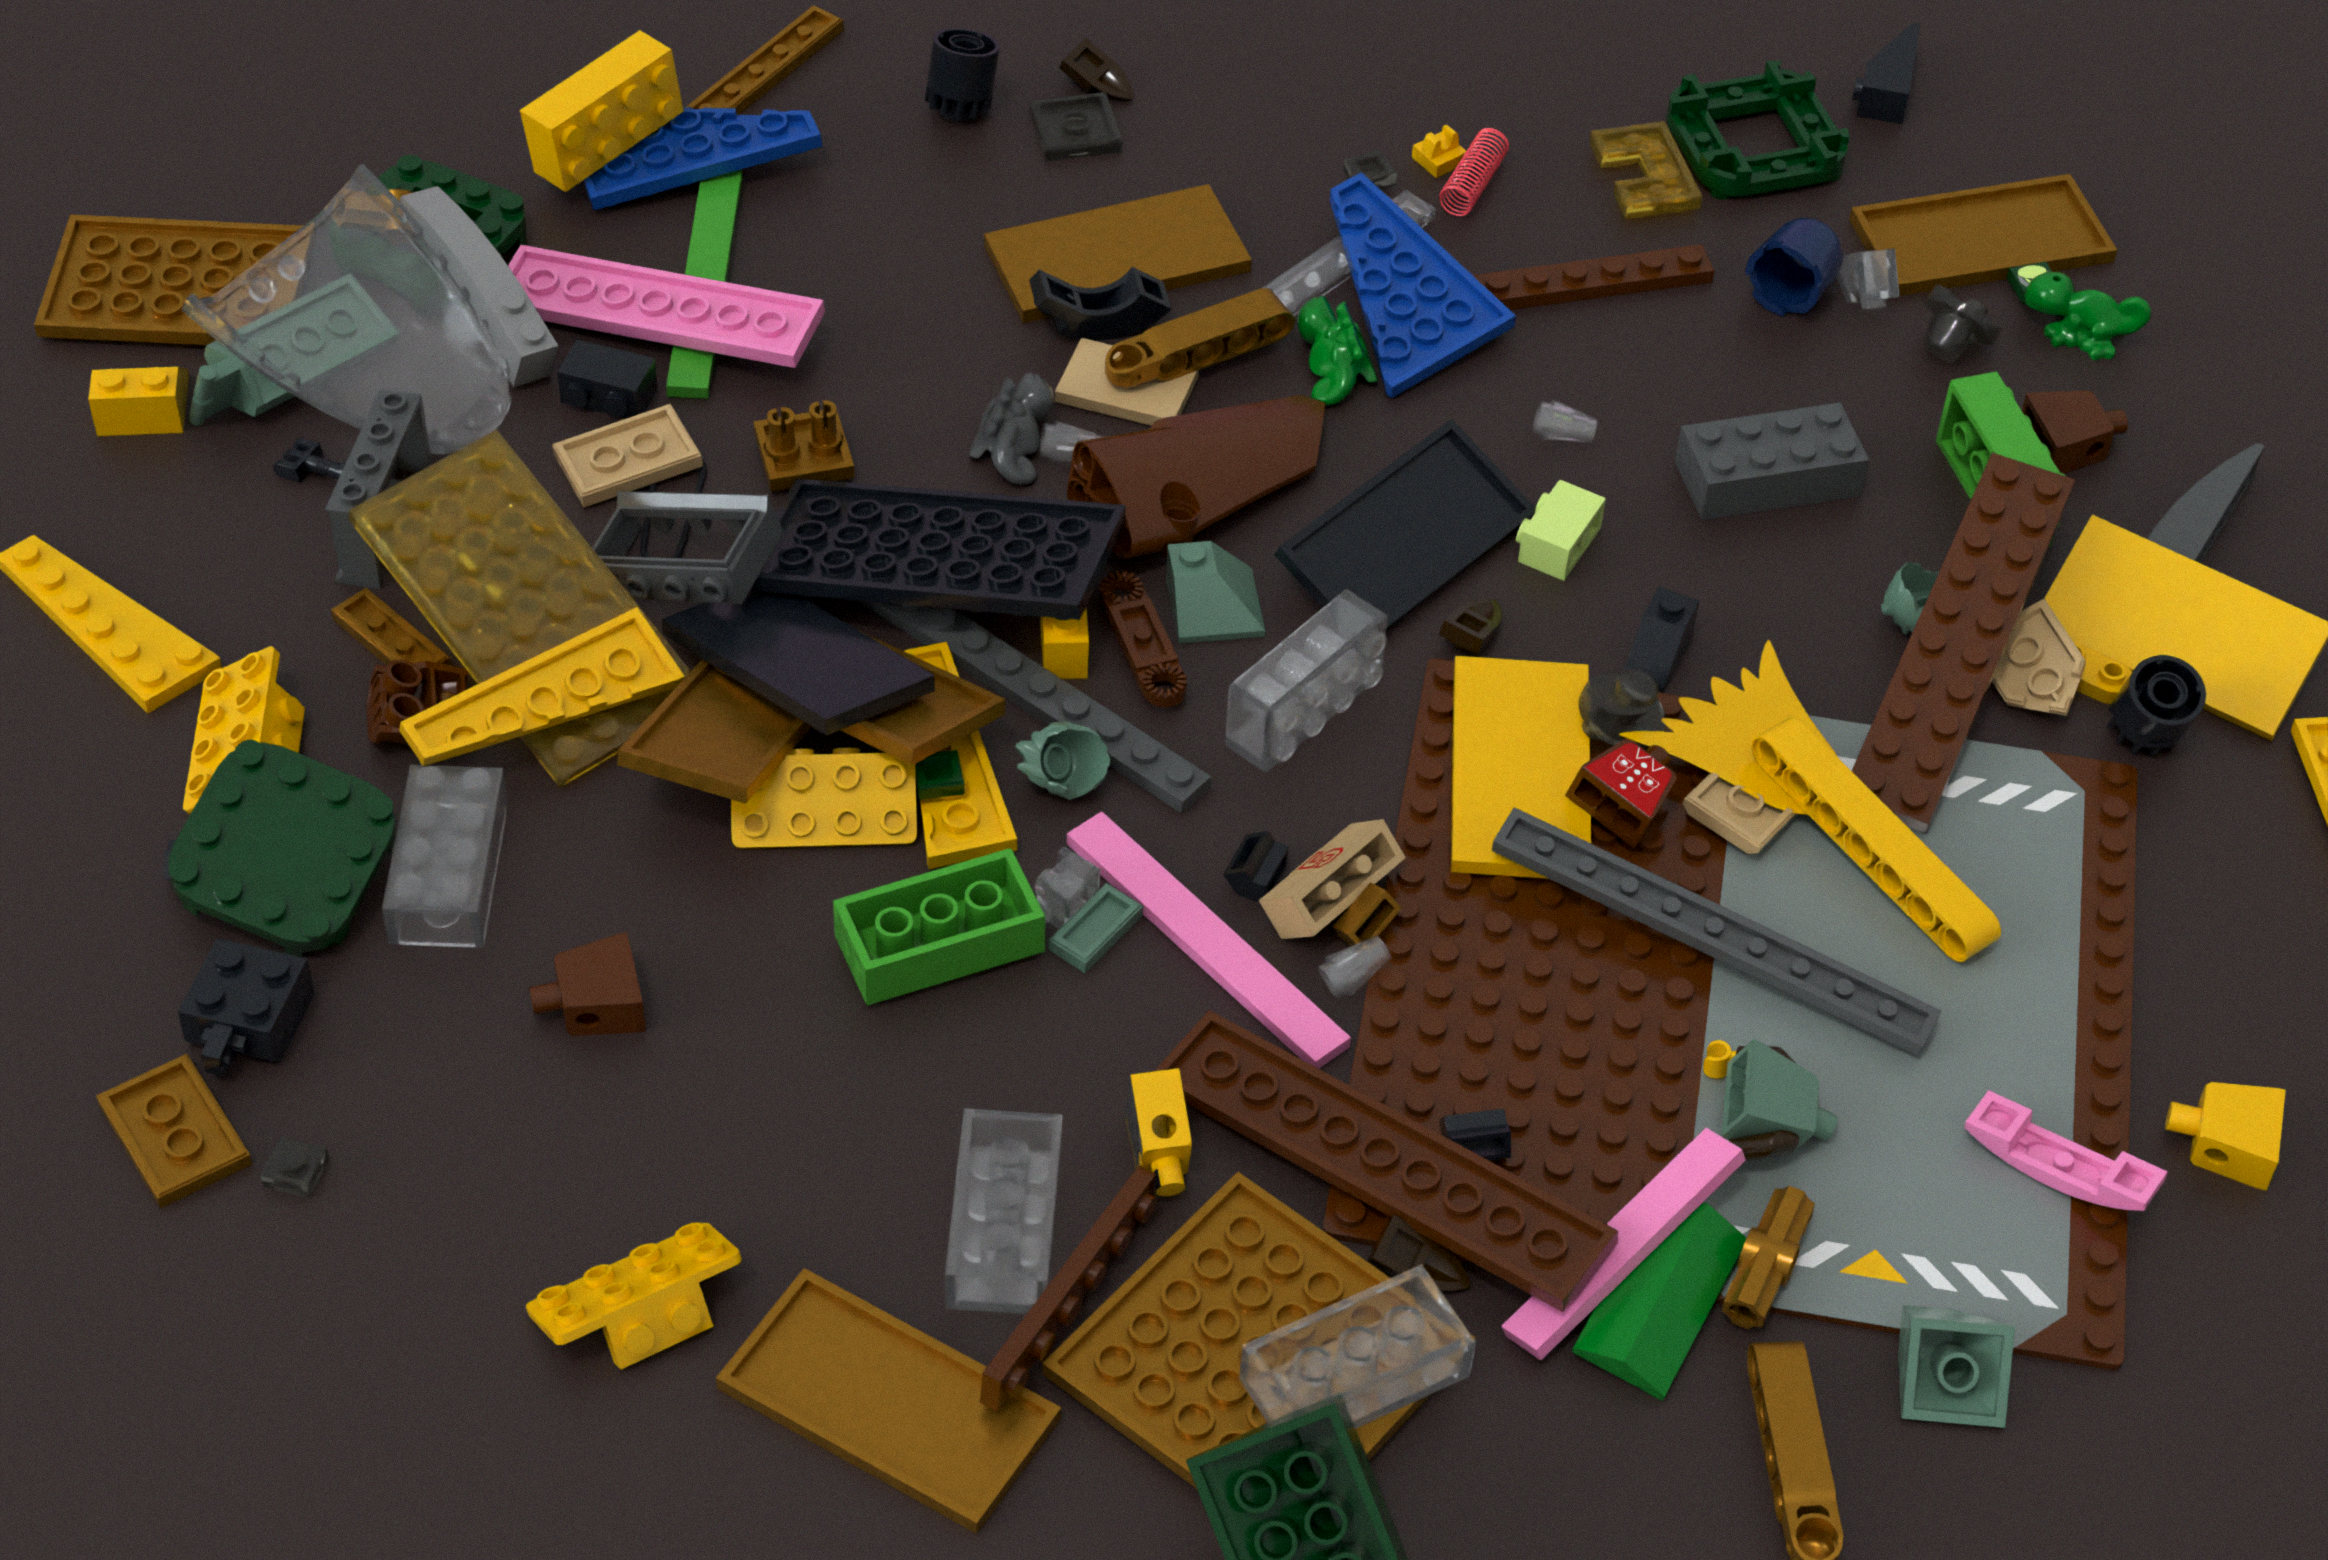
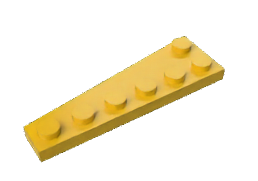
M35 535L0 553V569L147 713L152 712L203 682L215 669L222 668L220 657Z
M638 607L401 721L399 731L424 767L674 689L682 682L685 676Z
M947 642L904 650L908 654L959 677ZM976 730L938 751L958 750L965 794L920 800L926 859L929 869L965 862L1009 848L1012 851H1017V836L979 730Z

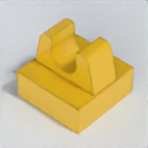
M1444 125L1442 132L1435 135L1430 132L1426 134L1423 141L1413 145L1412 158L1435 178H1438L1455 170L1466 150L1459 145L1458 133L1450 126Z

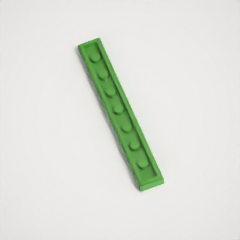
M742 169L700 181L685 275L727 282L743 181ZM673 345L666 384L667 397L709 399L716 353Z

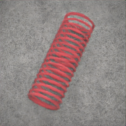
M1484 128L1478 132L1439 193V201L1445 211L1455 216H1465L1471 212L1509 151V142L1503 133L1493 128ZM1483 133H1493V134L1498 135L1499 137H1501V138L1503 139V141L1505 142V145L1503 144V142H1502L1499 138L1495 137L1494 135L1483 134ZM1484 136L1495 138L1501 143L1502 147L1494 140L1485 138ZM1479 140H1488L1493 142L1499 147L1500 151L1494 145ZM1480 144H1487L1493 147L1497 151L1498 155L1489 147ZM1483 148L1488 149V150L1491 151L1494 155H1492V154L1488 153L1487 151L1483 150ZM1478 155L1482 156L1484 159L1488 160L1490 163L1486 162L1485 160H1483L1482 158H1480ZM1476 159H1479L1481 162L1485 163L1487 166H1484L1482 163L1478 162ZM1474 163H1477L1479 166L1483 167L1485 170L1481 169L1480 167H1478V166L1475 165ZM1471 166L1475 167L1476 169H1478V170L1481 171L1482 173H1479L1478 171H1476L1475 169H1473ZM1469 170H1472L1474 173L1478 174L1480 177L1474 175V174L1471 173ZM1467 174H1470L1471 176H1473L1474 178H1476L1478 181H1476V180H1474L1473 178L1469 177ZM1464 177H1466V178H1468L1469 180L1473 181L1475 184H1472L1471 182H1469L1468 180H1466ZM1462 181H1465L1466 183H1468L1469 185H1471L1473 188L1467 186V185L1464 184ZM1460 185H1463L1464 187H1466L1467 189H1469L1471 192L1465 190V189L1462 188ZM1453 189H1455L1462 196L1467 197L1469 200H1466L1458 196ZM1450 190H1451L1452 193H1453L1457 198H1459L1460 200H1463V201H1465V202H1470V203H1462V202H1459L1458 200H1456V199L1452 196V194L1450 193ZM1447 192H1448L1449 196H1450L1455 202H1457L1458 204L1464 205V206H1468V207H1460V206L1454 204V203L1449 199V197H1448V195H1447ZM1445 197L1447 198V200H1448L1453 206H1455V207H1457V208H1460V209H1467V210H1465V211H1459V210H1456V209L1452 208V207L1447 203V201L1445 200ZM1443 201H1444V203L1447 205V207H1449L1451 210H1453V211H1455V212H1458V213H1463V214H1456V213H1453V212L1449 211V210L1444 206Z

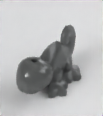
M1031 372L1026 373L1020 380L1017 388L1013 380L1006 377L997 398H991L980 419L979 430L969 449L968 457L972 459L979 458L985 450H989L996 470L1011 484L1029 485L1036 479L1035 467L1025 456L1037 451L1040 445V433L1037 423L1048 416L1054 402L1052 388L1043 377Z

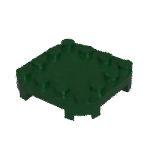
M255 740L242 741L237 745L235 751L229 753L218 765L173 844L168 860L172 888L182 902V907L196 917L199 916L200 912L206 913L284 946L285 954L303 957L305 952L319 951L333 943L338 946L349 933V923L386 854L392 853L396 839L393 802L387 795L369 782L290 749L264 742L259 743Z

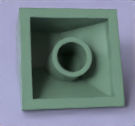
M1212 541L1168 544L1166 584L1178 644L1265 637V626L1253 571L1250 566Z
M1903 1305L1898 1349L1901 1418L2005 1428L2015 1326L1953 1309Z

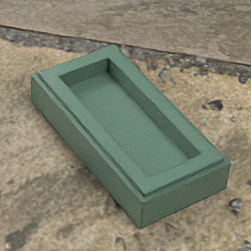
M1106 883L1049 939L1048 950L1086 973L1143 916V905Z

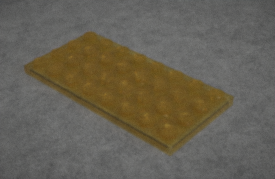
M498 430L491 432L349 510L348 520L477 684L638 607L684 676L686 677L691 672ZM674 689L520 736V738L559 788L616 755L618 749Z

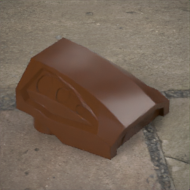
M394 660L388 666L376 664L370 676L366 701L368 739L376 744L382 741L408 744L399 731L400 722L465 691L469 669L429 661L413 664L406 660Z

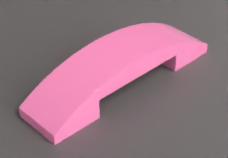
M1989 1090L1965 1121V1129L1973 1137L2017 1170L2055 1190L2101 1206L2144 1211L2167 1178L2168 1171L2124 1151L2114 1161L2031 1123L2033 1110Z

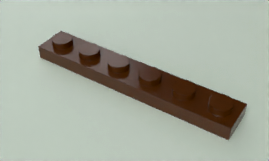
M1699 244L1496 271L1473 276L1509 310L1713 283L1715 270L1703 245Z
M1138 1165L982 1373L981 1404L998 1412L1009 1396L1016 1398L1021 1393L1027 1383L1030 1373L1029 1369L1036 1360L1043 1362L1054 1346L1058 1330L1063 1324L1070 1326L1081 1308L1084 1295L1088 1290L1094 1292L1099 1288L1106 1275L1107 1264L1114 1255L1119 1258L1124 1254L1132 1239L1133 1229L1139 1222L1145 1224L1152 1216L1158 1200L1153 1195L1155 1173Z

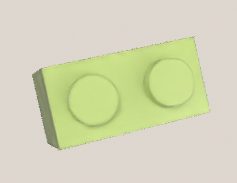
M1559 480L1549 494L1546 492L1542 494L1532 519L1526 518L1520 525L1516 536V542L1520 543L1518 562L1565 581L1601 529L1606 498Z

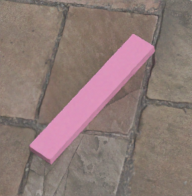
M1705 1128L1607 1223V1225L1618 1230V1243L1567 1308L1561 1312L1532 1296L1501 1326L1505 1336L1541 1361L1746 1161L1743 1150L1708 1128Z

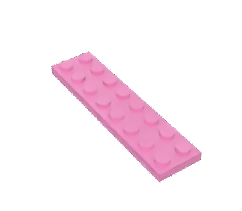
M520 245L508 265L543 321L796 368L825 313L824 302L821 299Z

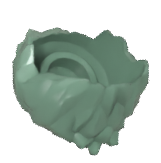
M1907 562L1896 572L1893 580L1888 585V590L1885 591L1884 603L1881 604L1883 615L1892 616L1893 622L1902 627V632L1905 635L1910 631L1913 632L1939 574V571L1924 570L1919 563Z
M1072 722L1049 723V726L1040 732L1034 731L1031 734V741L1021 740L1015 746V749L1024 760L1017 764V769L1021 770L1022 774L1027 775L1033 783L1048 789V792L1052 795H1058L1068 800L1081 798L1095 790L1105 780L1108 772L1107 768L1111 762V757L1107 753V746L1101 740V736L1088 727Z

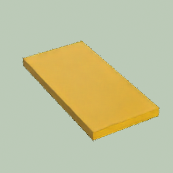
M2093 514L2045 596V600L2073 642L2123 663L2131 672L2140 662L2152 656L2169 655L2184 660L2199 673L2206 689L2204 710L2270 741L2274 739L2328 641V621Z
M1455 656L1453 676L1451 872L1549 879L1491 851L1493 840L1514 807L1591 843V815L1565 796L1580 768L1590 761L1588 664Z

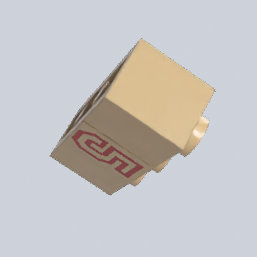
M1384 819L1351 823L1292 871L1289 876L1263 896L1259 902L1281 939L1315 936L1348 908L1370 882L1376 884L1406 857Z

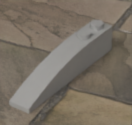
M438 186L401 196L400 202L512 386L517 387L550 377L558 344L520 282L483 232Z

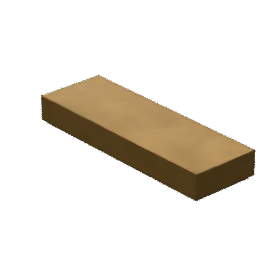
M364 588L331 609L333 621L387 666L394 660H406L413 664L429 661L451 666L450 657L368 588Z

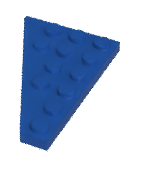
M683 107L684 112L585 178L582 183L593 210H597L643 196H651L679 186L690 185L697 181L747 167L765 164L790 155L801 154L808 150L823 147L822 139L810 111L790 110L780 112L778 110L763 109L761 115H737V111L734 108L692 109L690 107Z
M1362 172L1330 189L1332 211L1384 388L1390 398L1397 396L1515 327L1516 315Z

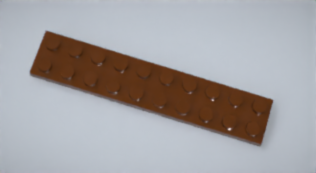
M1993 452L1988 460L1852 768V772L1909 828L1923 833H1927L2072 494L2075 479Z
M1211 1010L1207 1011L1154 1070L1161 1071L1179 1068L1186 1104L1390 1217L1393 1215L1398 1216L1422 1235L1561 1312L1567 1308L1618 1243V1230Z

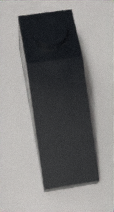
M1913 22L1867 62L1864 78L1856 77L1852 100L1859 101L1857 117L1903 124L1921 23Z

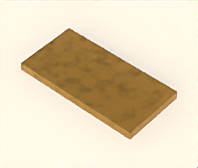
M2071 174L1851 207L1849 217L1852 226L1892 297L2007 279V274L2011 267L2045 261L2052 271L2112 263L2115 261L2118 251Z
M1209 184L984 233V247L1023 323L1053 317V315L1047 316L1043 314L1034 304L1029 279L1039 269L1077 287L1097 288L1117 281L1134 267L1163 281L1167 291L1251 272L1252 265L1250 255Z
M864 633L934 674L935 691L841 729V731L910 765H914L1005 715V698ZM714 666L715 670L724 673L723 671Z
M702 659L618 749L617 765L746 804L812 726L736 679L715 670L713 665Z
M803 1268L716 1377L718 1390L976 1534L1061 1419L1060 1406L1025 1387L1016 1398L1009 1396L998 1412L981 1404L982 1373L986 1366Z

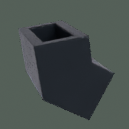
M1269 831L1246 834L1223 875L1237 895L1260 903L1259 900L1275 887L1286 868L1289 846L1276 842Z
M1505 1108L1449 1115L1439 1119L1441 1135L1488 1161L1511 1158V1130L1507 1124Z

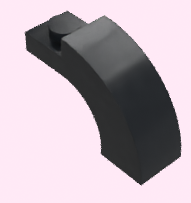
M1134 267L1117 281L1097 288L1077 287L1040 269L1029 279L1036 308L1047 316H1054L1059 334L1080 340L1085 338L1100 341L1125 337L1151 326L1172 309L1164 282Z

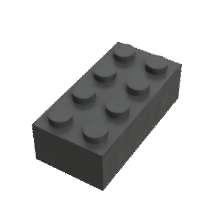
M1841 402L1683 425L1680 430L1675 464L1702 521L1859 497L1862 494L1869 458Z

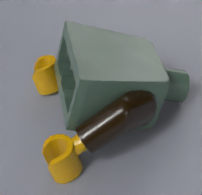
M1755 1039L1746 1046H1738L1736 1051H1731L1730 1045L1722 1040H1714L1708 1045L1707 1057L1703 1061L1704 1074L1715 1079L1726 1076L1721 1137L1741 1148L1746 1161L1792 1154L1812 1136L1822 1141H1827L1833 1135L1837 1126V1116L1818 1107L1819 1080L1816 1075L1796 1064L1782 1048L1766 1046Z

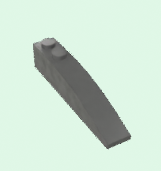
M2255 443L2226 460L2200 479L2173 504L2154 527L2147 539L2198 563H2202L2254 478L2265 446Z

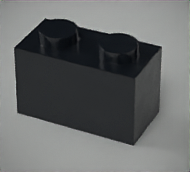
M581 340L575 341L557 372L561 403L626 419L644 413L658 389L655 358Z

